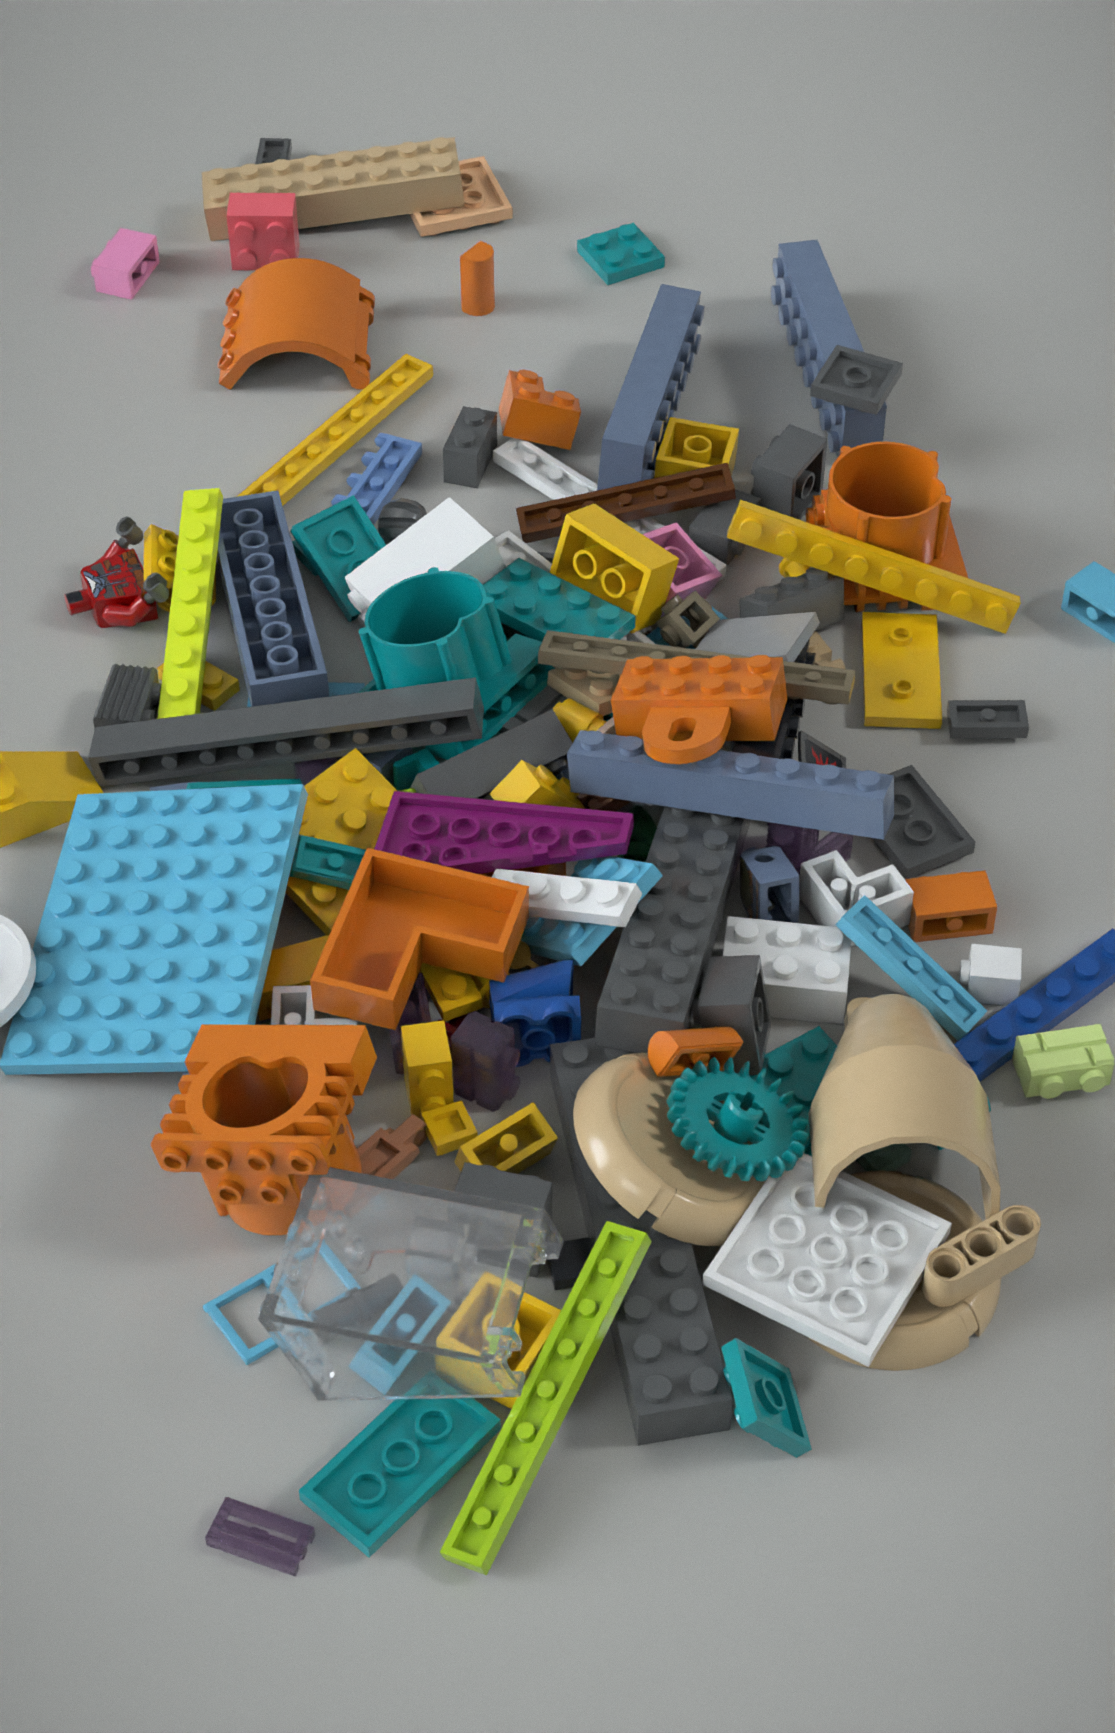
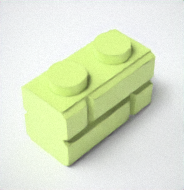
M1101 1024L1016 1036L1012 1056L1013 1065L1017 1076L1020 1077V1084L1025 1097L1041 1096L1046 1099L1055 1098L1063 1092L1080 1089L1085 1092H1096L1104 1086L1110 1085L1115 1065L1113 1054L1109 1044L1106 1043V1037Z

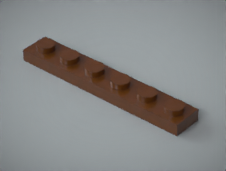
M728 463L522 506L516 508L522 540L524 543H531L559 537L566 514L594 503L622 522H629L736 499L729 465Z

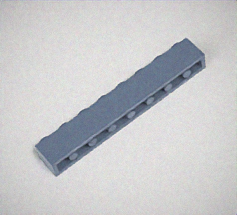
M580 730L567 752L570 790L574 793L883 840L894 817V775L881 774L871 770L861 771L840 768L834 765H819L798 762L794 759H778L758 756L753 753L743 754L719 750L712 756L693 763L666 764L650 758L644 750L643 739L639 737H626Z

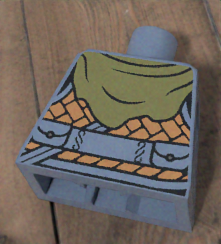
M778 846L762 849L751 847L746 849L740 855V898L748 918L799 923V874L782 849ZM772 901L775 907L772 910L768 911V907L772 906L770 902Z

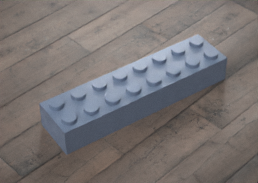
M818 239L778 244V258H773V273L776 278V285L771 286L772 303L774 306L778 305L780 324L782 326L785 325L787 328L789 346H794L796 365L802 367L804 386L806 388L810 387V389L812 382L836 345L864 352ZM811 396L813 408L819 410L821 429L823 431L826 430L828 433L829 450L831 453L835 452L837 458L840 456L842 446L853 448L866 443L883 442L887 410L886 402H884L878 414L874 415L840 404L829 403Z
M666 284L660 285L602 437L597 490L652 479L653 471H655L656 457L669 418L674 417V411H678L681 392L685 391L688 373H691L694 356L699 351L701 334H697L698 326L702 324L705 306L699 305L701 291Z
M279 491L223 499L217 563L251 707L330 697L327 671Z

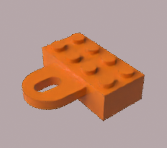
M718 655L712 658L677 656L672 659H652L648 656H640L634 659H627L611 698L616 735L636 736L643 739L646 754L650 758L666 764H687L706 759L718 752L725 741H775L788 699L783 657L755 655L750 658H730L725 655Z

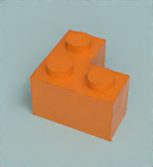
M522 369L516 372L509 370L499 405L502 434L507 437L570 450L581 415L579 399L566 391H555V393L545 391L543 378L533 371Z

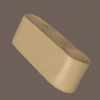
M1024 1205L1009 1206L933 1249L926 1259L922 1282V1293L926 1300L939 1307L955 1305L1029 1262L1034 1256L1041 1228V1221L1037 1212Z

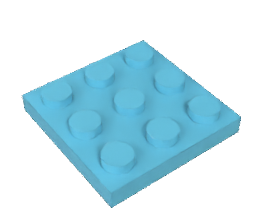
M613 856L579 860L574 867L575 872L571 875V877L636 883L642 893L639 902L663 876L652 863ZM529 916L521 941L529 946L531 954L558 961L573 959L574 965L582 966L617 926Z

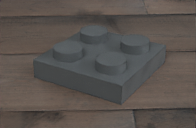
M836 345L812 382L810 396L829 403H836L861 412L877 415L902 375L903 363Z

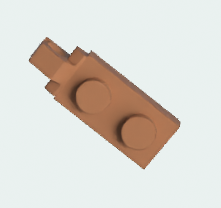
M412 1114L395 1130L391 1127L386 1130L380 1127L357 1148L362 1166L361 1178L353 1196L342 1207L345 1212L353 1217L414 1161L420 1152L418 1151L419 1147L427 1139L426 1123Z

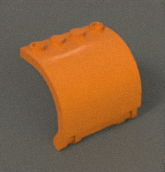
M290 258L275 261L257 269L244 280L238 289L233 288L228 294L225 302L228 310L223 320L225 334L220 343L223 351L218 362L220 385L231 390L253 363L266 356L281 352H304L322 357L342 368L350 385L355 389L362 390L370 384L371 358L367 354L368 326L374 321L375 296L372 292L360 286L359 278L328 262L309 258Z

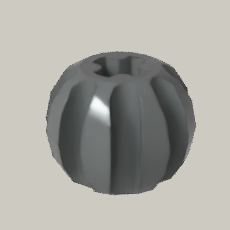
M406 498L394 499L383 506L378 519V532L387 545L423 518L427 512L417 501Z

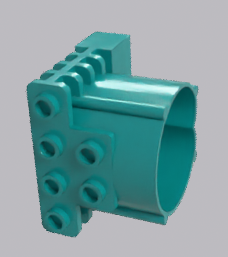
M432 567L428 569V573L412 576L392 585L383 591L369 606L365 615V627L359 630V635L374 679L358 693L476 678L484 705L482 739L425 746L432 755L448 760L489 740L510 718L514 717L520 709L547 686L548 671L555 669V667L538 664V650L541 646V641L519 634H514L507 641L494 598L487 597L485 588L479 580L465 573L439 571L437 567Z

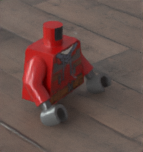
M123 517L117 523L116 532L121 538L114 540L104 555L95 563L82 568L80 571L83 589L64 594L70 615L91 611L97 626L100 628L114 626L134 627L140 622L158 619L156 601L159 603L164 602L169 597V590L166 588L167 581L159 573L150 574L144 581V569L134 548H128L129 544L136 545L142 541L143 531L130 517Z

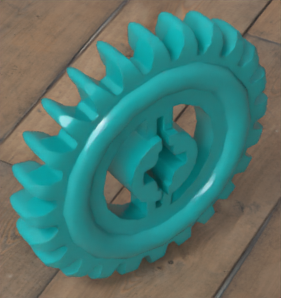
M715 1057L709 1061L707 1067L702 1061H698L692 1070L685 1068L680 1077L671 1086V1093L666 1100L670 1108L667 1112V1117L674 1124L671 1129L674 1135L684 1137L680 1145L685 1150L693 1149L695 1151L693 1158L697 1162L706 1160L708 1162L707 1168L714 1172L720 1168L723 1171V1175L731 1178L733 1173H736L742 1181H749L752 1175L757 1181H766L768 1176L778 1178L782 1176L784 1171H790L795 1167L798 1158H802L804 1155L805 1145L809 1139V1133L805 1131L808 1119L799 1117L803 1110L802 1104L792 1105L790 1108H787L794 1095L792 1090L784 1093L782 1096L776 1094L781 1084V1078L774 1081L771 1085L765 1086V1068L756 1077L751 1078L749 1077L750 1063L747 1061L742 1066L740 1072L735 1073L731 1057L725 1062L721 1071ZM709 1120L714 1122L713 1126L710 1124ZM748 1141H750V1142L753 1143V1144H752V1145H748V1144H745V1143H747Z

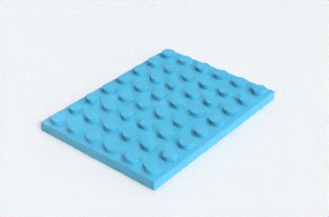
M289 784L78 794L33 946L36 959L34 984L26 1001L13 1016L0 1060V1068L5 1075L188 1072L184 1061L202 1024L255 1025L308 797L304 785Z

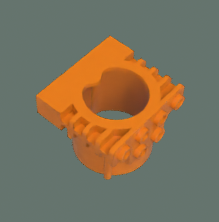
M871 442L853 448L842 446L840 456L835 460L830 469L828 489L821 490V495H813L812 506L806 508V522L968 578L950 518L952 499L946 495V488L938 479V453L936 451H929L927 453L917 447L897 442ZM844 578V605H854L855 612H863L865 604L875 603L878 611L886 610V603L897 602L899 609H907L908 600ZM920 605L921 610H935V609H932V608H929V607Z
M202 1024L184 1061L190 1075H183L178 1083L181 1094H174L169 1103L172 1113L165 1114L160 1122L163 1133L155 1134L151 1142V1147L160 1167L170 1172H200L220 1216L229 1214L231 1219L240 1227L256 1234L270 1236L293 1234L317 1226L330 1217L332 1219L342 1218L344 1215L342 1207L346 1205L356 1191L362 1172L360 1156L353 1141L355 1137L347 1115L352 1113L355 1105L352 1095L362 1096L377 1059L366 1025Z

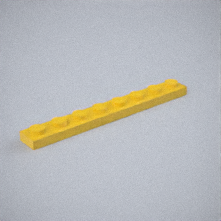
M403 355L238 496L278 490L282 506H284L433 377V365L411 355Z
M740 500L727 531V538L824 572L828 571L830 574L1006 634L1021 604L1020 596L744 500Z

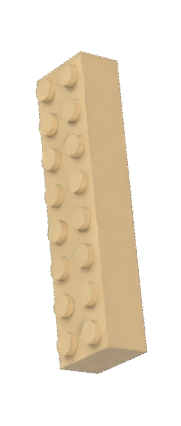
M438 137L429 141L404 142L400 145L386 147L373 146L369 149L357 151L344 150L335 154L309 155L305 158L292 160L279 159L270 163L245 164L241 167L215 168L202 172L203 207L210 241L229 239L226 215L230 193H295L298 229L412 214L417 211L426 212L465 206L455 137Z

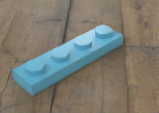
M865 895L835 924L904 991L924 1005L934 1019L957 1041L962 1039L987 1012L972 995Z

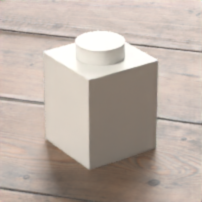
M971 944L969 960H961L959 984L966 985V991L980 1004L1007 1006L1018 998L1021 984L1022 948Z

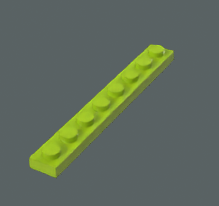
M606 1221L439 1552L445 1560L487 1576L652 1242L646 1232Z

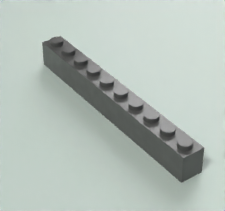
M476 678L100 726L95 727L88 759L99 786L104 787L341 757L347 755L355 748L361 754L475 740L482 739L484 705Z

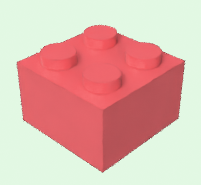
M230 193L226 216L232 270H257L275 261L299 258L300 245L295 193Z

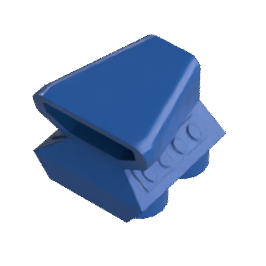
M573 959L562 960L507 975L504 983L489 980L490 1012L496 1062H501L509 1067L525 1066L533 1059L544 1058L547 1062H550V1044L581 1040L580 996H573Z

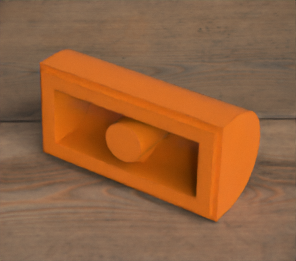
M479 241L460 256L461 308L463 312L472 316L487 315L495 308L494 249L491 245Z
M731 1027L659 1031L650 1039L648 1059L656 1075L661 1077L681 1075L685 1068L692 1070L698 1061H702L707 1067L713 1057L717 1059L720 1065L719 1070L721 1071L725 1062L730 1057L733 1058L743 1044V1040Z

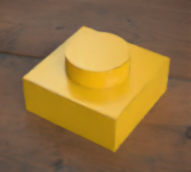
M462 1100L445 1105V1107L421 1113V1120L426 1123V1134L437 1156L458 1150L460 1146L478 1136V1132Z

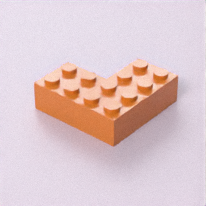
M367 848L310 979L313 1009L396 1030L422 963L504 983L529 919V886Z

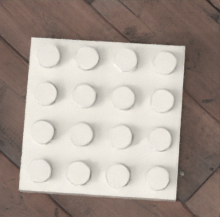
M804 1153L802 1158H798L792 1170L784 1171L782 1176L778 1178L768 1177L704 1272L702 1285L869 1367L921 1282L928 1254L946 1241L950 1234L952 1223L843 1171L839 1173L827 1195L825 1207H815L812 1157Z

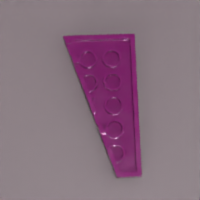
M394 791L374 849L471 873L482 874L495 872L496 869L511 870L627 854L634 821L633 813Z

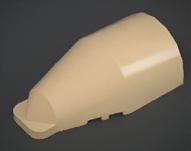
M900 994L852 999L848 1003L845 1013L844 1032L814 1096L809 1112L815 1207H825L827 1195L839 1173L861 1155L892 1144L929 1143L957 1151L979 1167L985 1218L987 1219L1000 1212L1001 1187L988 1099L975 1072L928 1009L916 999Z

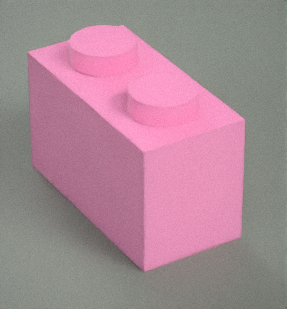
M120 228L115 236L108 241L98 258L93 260L91 275L94 277L96 292L132 300L160 263L156 235Z

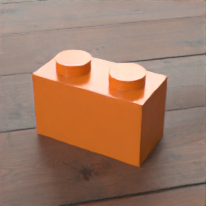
M986 870L905 879L914 891L910 923L908 925L914 942L993 934L997 904Z

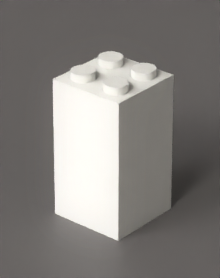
M450 497L344 577L351 591L347 596L353 606L361 612V615L358 616L359 622L365 627L366 612L371 603L383 591L404 579L428 573V569L432 567H437L439 571L465 573L479 580L482 585L506 568L494 536Z

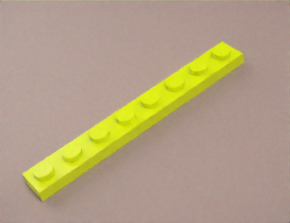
M220 488L186 490L183 493L157 719L200 714L223 495Z

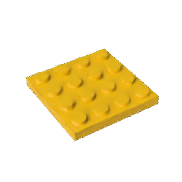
M355 748L304 786L308 797L299 831L300 835L365 850L367 848H375L392 795L397 790ZM289 875L285 893L325 935H330L349 890L290 877Z

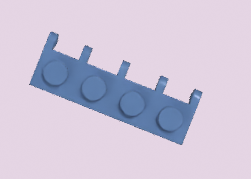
M379 433L375 438V444L380 447L377 453L365 452L361 461L367 466L366 470L362 475L351 473L346 481L352 487V490L347 496L335 495L331 501L332 506L354 495L374 525L379 518L383 506L391 501L421 457L422 443Z

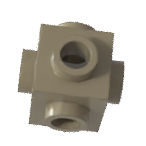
M695 590L683 598L677 594L661 608L664 615L656 624L661 629L660 634L670 646L686 648L692 645L696 649L709 629L720 618L713 611L711 605Z

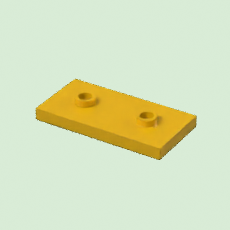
M862 612L864 726L941 729L942 704L937 614Z

